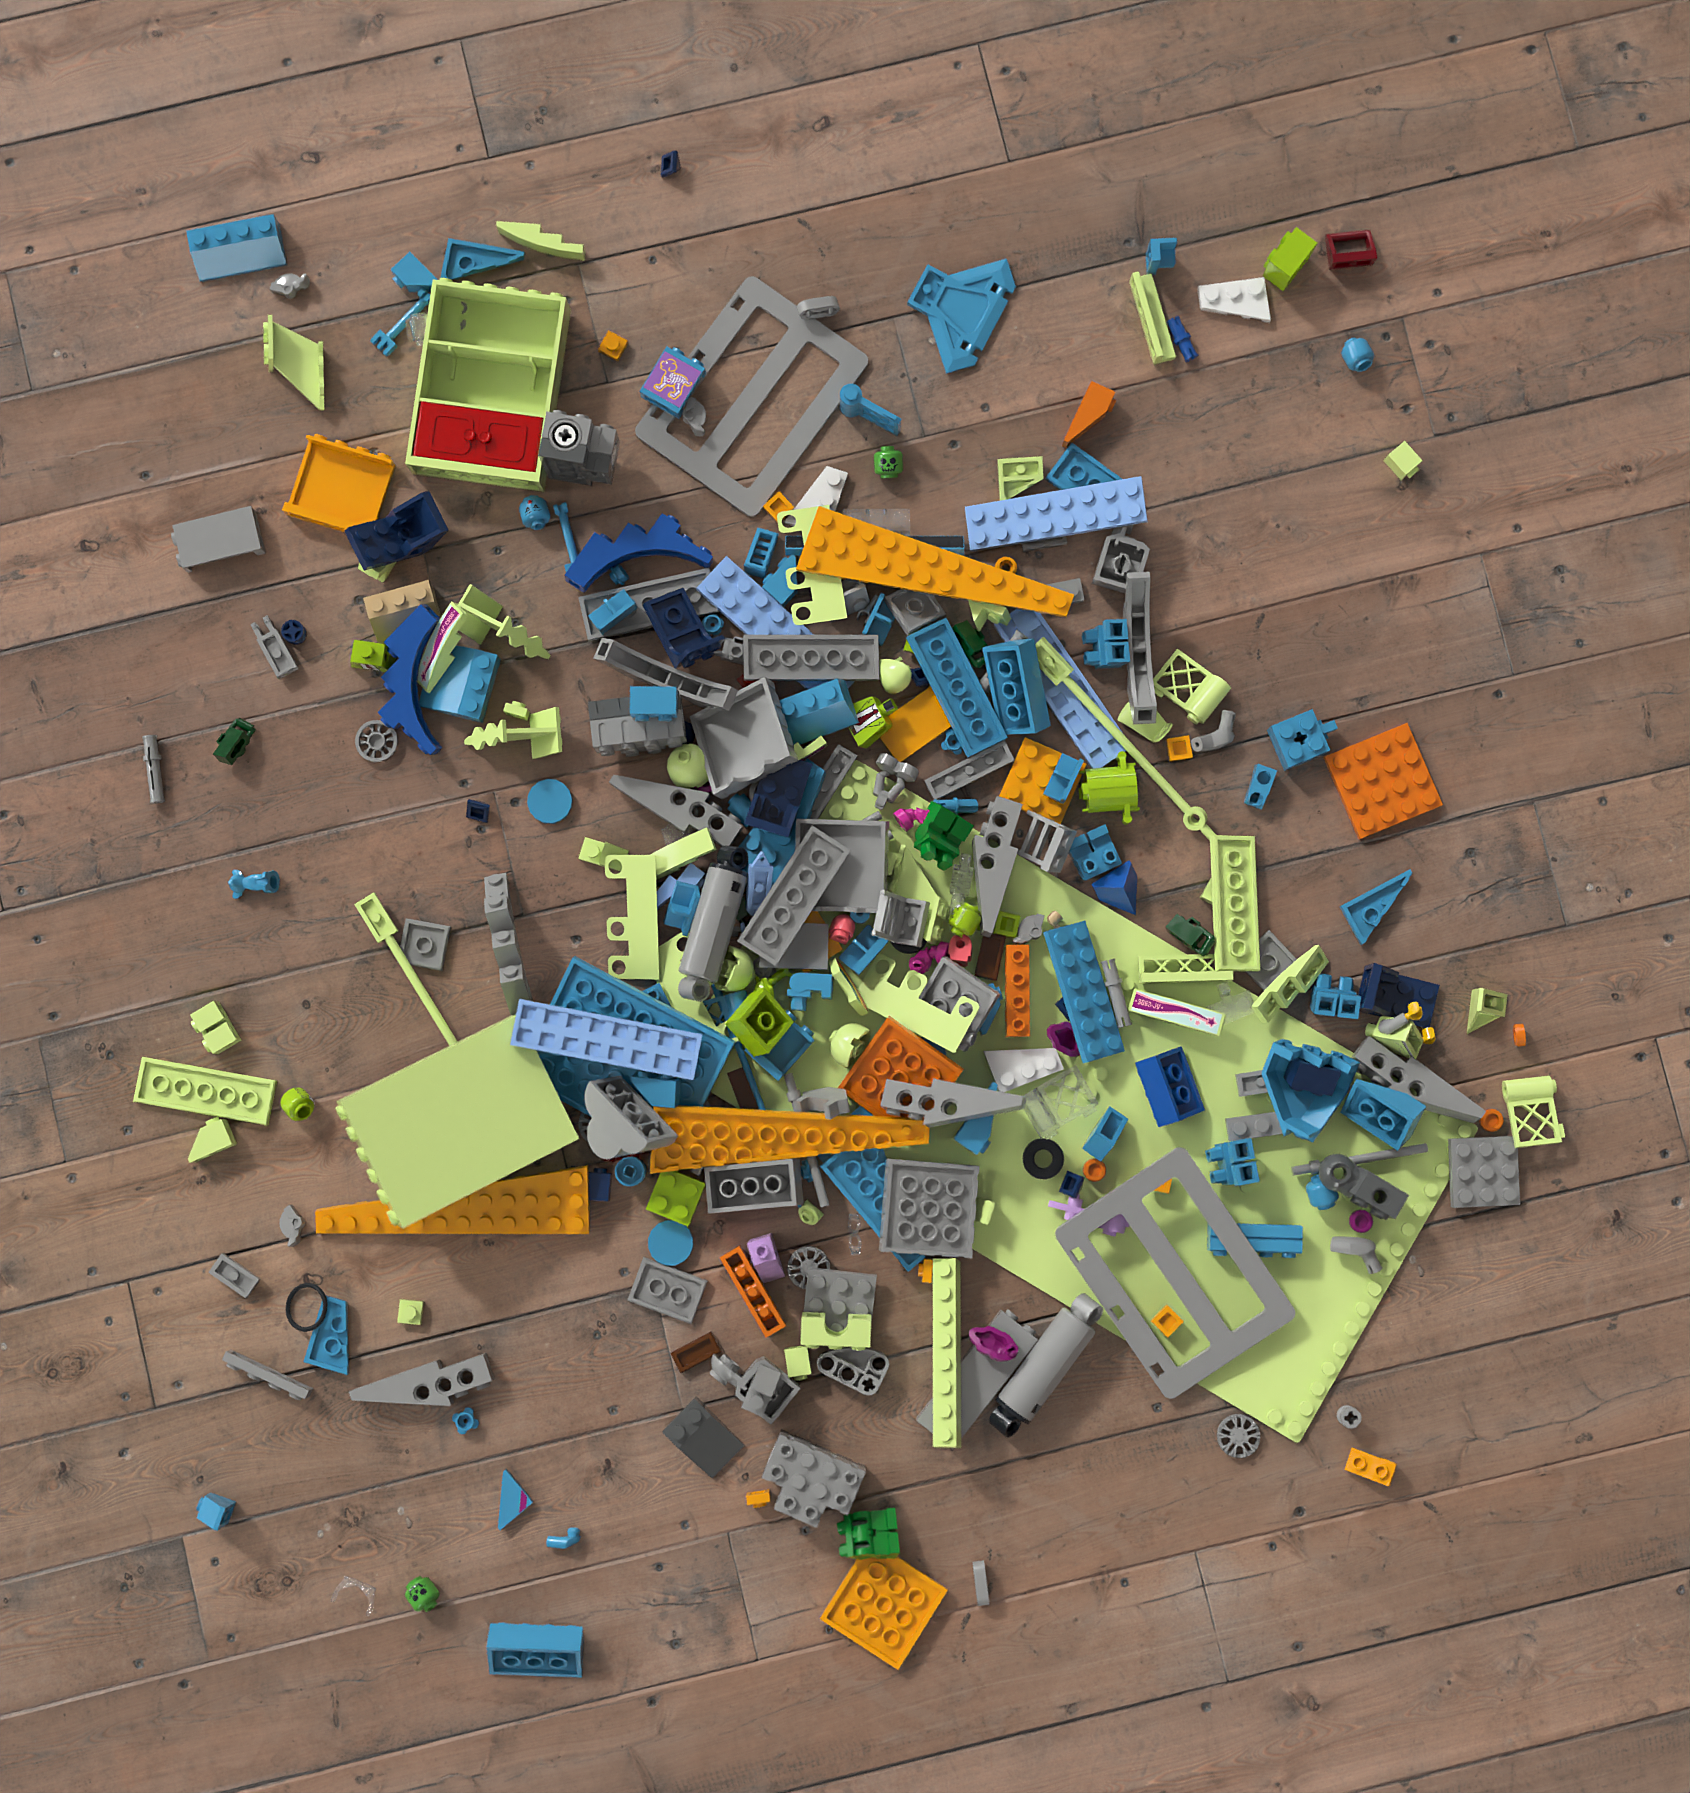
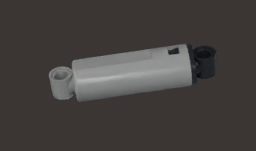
M723 846L717 853L718 863L710 862L679 966V972L687 976L680 981L678 986L679 994L684 999L699 1002L706 1000L710 994L708 982L716 983L719 979L748 879V873L741 870L746 867L749 859L748 853L744 848Z
M1083 1293L1073 1301L1071 1311L1063 1307L995 1400L1000 1406L991 1413L989 1423L1005 1437L1013 1436L1020 1428L1021 1421L1025 1424H1030L1095 1335V1329L1090 1325L1095 1324L1103 1313L1101 1305Z

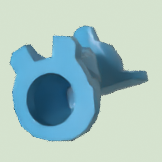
M233 870V876L228 881L229 887L233 891L232 897L238 899L242 896L245 889L275 893L279 889L280 878L277 871L274 870L263 872L262 874H252L244 877L240 870Z

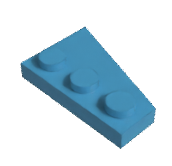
M326 1295L328 1303L326 1317L321 1325L312 1332L304 1362L348 1375L347 1301ZM321 1302L316 1322L322 1314L323 1302Z

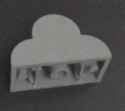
M621 1075L589 1081L585 1090V1105L592 1118L588 1125L587 1138L592 1151L598 1157L611 1159L671 1145L678 1137L673 1129Z

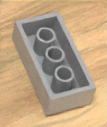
M800 1159L704 1167L708 1214L804 1205Z

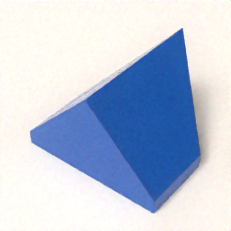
M1128 860L1091 885L1100 901L1136 915L1137 874L1131 861Z

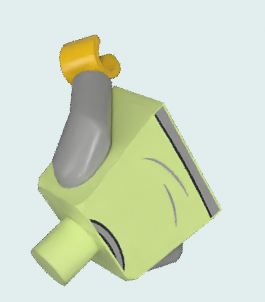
M1412 1002L1408 1005L1409 1013H1401L1395 1018L1381 1016L1377 1024L1368 1023L1365 1029L1366 1036L1373 1037L1392 1053L1407 1058L1412 1056L1416 1059L1423 1043L1429 1045L1433 1044L1436 1040L1432 1027L1423 1029L1421 1036L1414 1022L1410 1021V1019L1419 1020L1422 1018V1007H1419L1418 1002Z

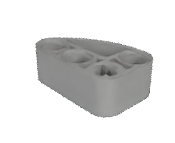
M844 1346L842 1349H831L820 1354L817 1360V1367L823 1374L864 1395H873L878 1390L889 1368V1359L883 1352L865 1347V1350H853L852 1347ZM825 1357H830L833 1359L834 1365L830 1369H825L821 1365V1360ZM876 1357H881L885 1360L883 1368L876 1369L873 1367L872 1362ZM849 1367L854 1370L853 1378L845 1379L842 1377L841 1372L844 1368ZM868 1378L873 1379L872 1384L875 1386L873 1388L869 1387V1390H867L863 1380L868 1381Z

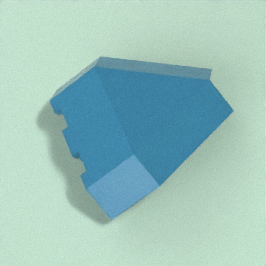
M1285 1039L1273 1042L1261 1074L1283 1135L1286 1136L1294 1133L1298 1138L1306 1139L1313 1143L1347 1095L1360 1062L1337 1051L1327 1054L1321 1051V1048L1303 1044L1302 1047H1296L1292 1045L1291 1041ZM1300 1057L1317 1067L1329 1064L1341 1070V1075L1333 1095L1323 1094V1096H1317L1310 1091L1302 1090V1092L1291 1089L1284 1079L1289 1061Z

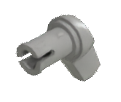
M1222 710L1219 729L1210 734L1193 738L1191 740L1193 750L1196 752L1209 751L1231 743L1235 737L1232 730L1236 713Z
M1334 1236L1332 1238L1330 1247L1332 1252L1359 1255L1362 1257L1369 1274L1382 1270V1266L1375 1254L1376 1245L1372 1240L1346 1236Z

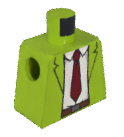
M354 640L350 664L353 668L386 672L395 663L396 658L387 651L388 646L386 644Z
M872 696L853 703L859 723L849 726V729L858 746L865 749L868 748L893 726L888 715L898 710L891 698L881 703L878 698Z

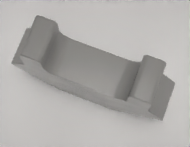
M825 1087L802 1092L803 1096L795 1100L797 1112L821 1111L824 1112L825 1119H832L839 1114L850 1112L846 1089Z

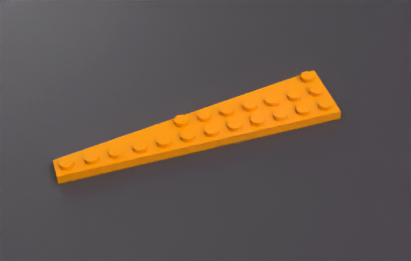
M821 506L818 507L796 567V571L858 580L864 583L881 584L882 586L898 587L900 589L957 599H968L980 603H991L998 606L1014 607L1061 617H1067L1074 598V594Z
M586 1165L549 1173L542 1172L537 1175L517 1176L506 1180L499 1179L404 1228L392 1225L386 1213L390 1209L387 1204H382L380 1199L319 1208L315 1211L316 1233L589 1234V1167Z

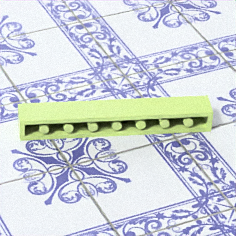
M956 1258L933 1259V1447L961 1448V1262Z

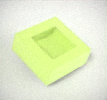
M513 701L512 704L506 703L503 710L506 715L528 721L530 711L525 708L526 705Z
M400 1299L397 1323L421 1325L424 1301Z

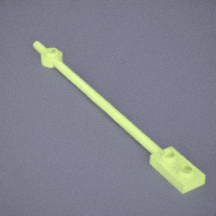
M1042 637L1035 645L1039 666L1044 674L1056 686L1062 681L1184 812L1183 822L1185 826L1190 830H1200L1210 841V836L1216 834L1206 824V812L1200 807H1190L1069 676L1074 669ZM1193 814H1197L1200 820L1194 819Z
M372 893L354 904L378 943L386 941L449 1046L458 1042L393 937L398 932V929L376 893Z

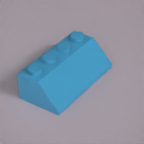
M274 214L186 231L190 253L200 282L287 265L280 224Z
M1020 639L983 647L994 710L1005 733L1033 734L1050 727L1035 640Z
M837 678L779 700L793 745L797 742L802 745L820 736L823 737L859 723L846 682L842 679Z
M490 1623L486 1647L489 1674L582 1678L583 1627L575 1625Z

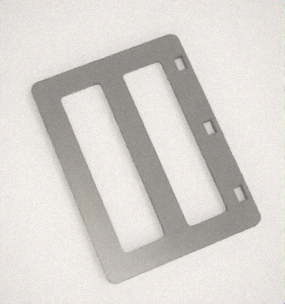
M753 276L744 280L687 358L692 360L700 351L704 355L701 362L704 364L706 377L757 308L763 309L786 325L788 331L700 450L697 452L693 451L667 432L668 427L676 417L666 411L661 414L658 420L651 417L658 408L653 404L635 428L638 439L749 517H755L761 512L763 505L769 501L838 407L842 387L846 384H855L868 365V357L865 353L818 320L801 319L795 304ZM740 297L745 302L737 311L732 307ZM807 343H811L837 361L839 367L749 488H745L718 469L717 464ZM701 377L691 396L702 383V381L705 379V377Z
M1182 1147L1173 1149L1064 1222L1055 1231L1057 1241L1166 1398L1173 1399L1295 1317V1309L1190 1154ZM1173 1177L1178 1178L1264 1304L1262 1312L1235 1330L1228 1329L1142 1203L1143 1197ZM1118 1214L1124 1216L1210 1342L1208 1348L1181 1366L1174 1364L1088 1238L1089 1233ZM1077 1247L1085 1255L1080 1261L1071 1251ZM1116 1305H1119L1124 1312L1120 1319L1111 1309ZM1157 1362L1164 1370L1159 1376L1151 1367Z

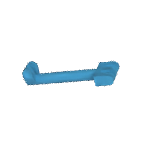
M421 288L418 292L420 300L387 334L379 330L371 338L370 342L373 345L378 343L376 348L380 351L388 346L383 351V354L386 357L389 356L397 348L393 340L429 304L431 294L424 288Z
M564 502L561 505H553L555 514L559 516L571 562L564 565L567 572L577 558L578 553L567 515L569 512L567 503Z

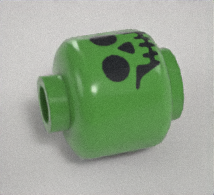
M894 446L881 447V451L874 454L875 473L880 475V478L898 477V474L903 471L902 452L894 450Z
M418 1576L407 1584L405 1597L416 1612L423 1610L429 1612L437 1606L436 1600L440 1593L429 1577L422 1578Z

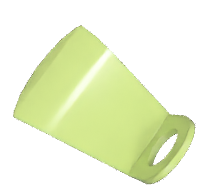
M1129 702L1124 706L1118 717L1119 722L1130 727L1153 743L1159 742L1165 737L1173 726L1172 723H1167L1158 711L1156 713V723L1133 724Z

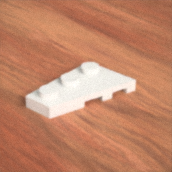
M1264 277L1202 285L1197 288L1200 310L1224 315L1233 314L1246 319H1260L1262 322L1268 323L1271 320Z
M826 466L794 510L829 505L830 510L836 512L848 473ZM789 515L785 520V524L795 526V517Z
M1055 1048L983 1051L995 1083L998 1084L999 1092L1009 1091L1064 1069Z

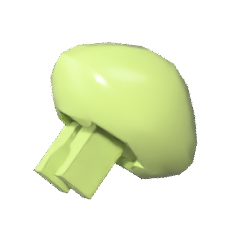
M901 657L896 660H879V678L881 685L887 693H899L906 689L911 682L912 672L908 665L901 662L903 660Z

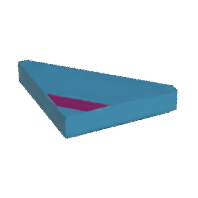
M507 1469L503 1471L498 1520L499 1530L504 1528L534 1502Z

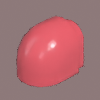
M840 914L832 920L828 932L830 933L829 939L846 945L853 937L855 931V922L850 915Z
M955 935L951 938L948 948L949 959L961 967L968 966V962L972 959V941L968 936L963 935L961 938Z

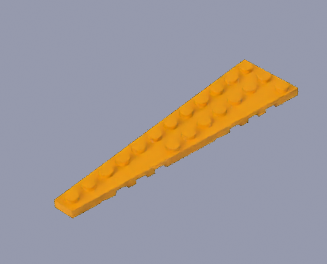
M681 1105L675 1108L653 1106V1110L673 1129L678 1137L669 1146L651 1150L650 1174L679 1171V1169L687 1168L698 1169L706 1166L716 1167L734 1163L744 1164L753 1161L763 1162L818 1156V1154L826 1153L836 1154L845 1151H864V1149L873 1148L883 1149L891 1146L901 1147L929 1144L930 1128L923 1124L924 1119L920 1121L902 1117L839 1114L832 1119H825L824 1113Z

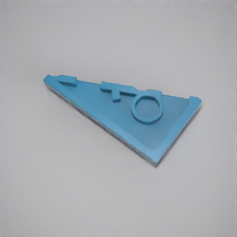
M448 238L440 278L455 280L519 262L525 259V252Z
M1411 869L1340 906L1360 945L1367 941L1373 929L1378 925L1401 889L1409 881L1412 875Z

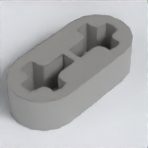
M826 296L801 301L797 305V310L801 319L808 320L832 316L839 312L840 307L835 296Z
M984 1560L972 1562L978 1606L989 1605Z

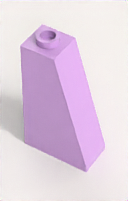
M772 1233L750 1239L747 1245L753 1265L762 1282L767 1283L785 1277Z

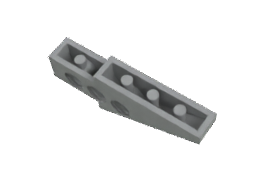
M613 775L609 781L611 786L685 834L690 827L697 831L708 828L713 841L721 847L732 846L743 829L742 825H740V819L732 814L726 816L721 812L722 808L712 801L710 804L706 803L710 798L708 792ZM678 794L686 797V801L682 805L674 803V798ZM695 807H703L705 809L702 817L697 818L693 816V809ZM721 819L724 822V826L720 830L713 829L711 827L713 820Z
M999 796L996 797L994 802H989L986 814L990 816L987 823L983 822L979 834L983 837L975 835L972 840L978 910L982 919L980 922V934L988 938L993 932L1018 852V848L1012 847L1010 844L1023 805ZM1002 819L1005 822V826L998 827L994 820ZM988 840H996L998 842L999 847H990L988 845ZM981 861H990L992 864V868L985 869L982 866Z
M1370 1036L1361 1042L1351 1057L1360 1062L1357 1072L1366 1075L1373 1084L1407 1093L1424 1104L1427 1111L1470 1123L1480 1120L1486 1112L1412 1056L1403 1061ZM1372 1060L1379 1064L1380 1069L1373 1066ZM1391 1074L1398 1078V1083L1392 1080ZM1410 1088L1416 1091L1417 1096L1411 1094Z
M886 1079L881 1107L887 1110V1114L900 1116V1113L909 1114L908 1118L920 1121L924 1117L923 1124L931 1128L1025 1109L1026 1099L1019 1095L933 1079L931 1088ZM906 1096H912V1103L908 1106H903V1099ZM929 1100H934V1108L926 1111L925 1103ZM952 1104L957 1105L956 1113L948 1115L947 1108Z
M487 1353L444 1368L439 1359L349 1391L352 1401L450 1406L454 1403L453 1394L455 1398L469 1394L468 1389L476 1387L477 1391L490 1386L489 1382L495 1378ZM464 1371H470L473 1374L472 1382L464 1381L462 1376ZM443 1378L450 1380L452 1385L450 1390L442 1388L441 1380ZM421 1386H426L429 1389L430 1394L428 1398H424L419 1394Z

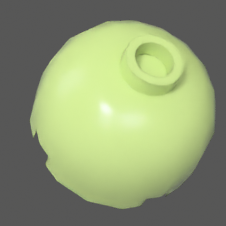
M683 744L682 747L675 748L671 752L667 760V771L670 779L677 787L690 789L697 786L699 788L709 780L704 766V754L698 745Z
M728 946L729 949L726 951L719 979L714 985L718 990L733 993L741 991L749 985L755 977V969L751 956L747 952L737 947Z
M856 1023L846 1024L838 1031L834 1030L829 1042H831L830 1050L835 1062L851 1070L872 1039L870 1030Z

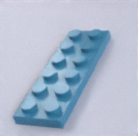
M947 618L908 635L906 639L967 758L1008 738Z
M1086 921L1043 932L1082 1062L1087 1063L1124 1052V1046Z

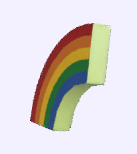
M834 958L829 962L833 977L839 983L850 1005L861 1016L867 1014L868 1009L857 987L840 962Z

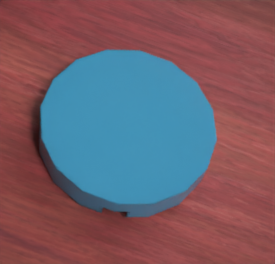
M545 779L539 781L531 788L528 794L527 805L535 819L542 823L555 824L568 816L572 809L573 799L564 783L555 779Z
M666 1220L657 1224L651 1230L648 1238V1249L651 1256L658 1263L666 1266H674L684 1262L690 1256L693 1249V1237L690 1229L673 1220Z

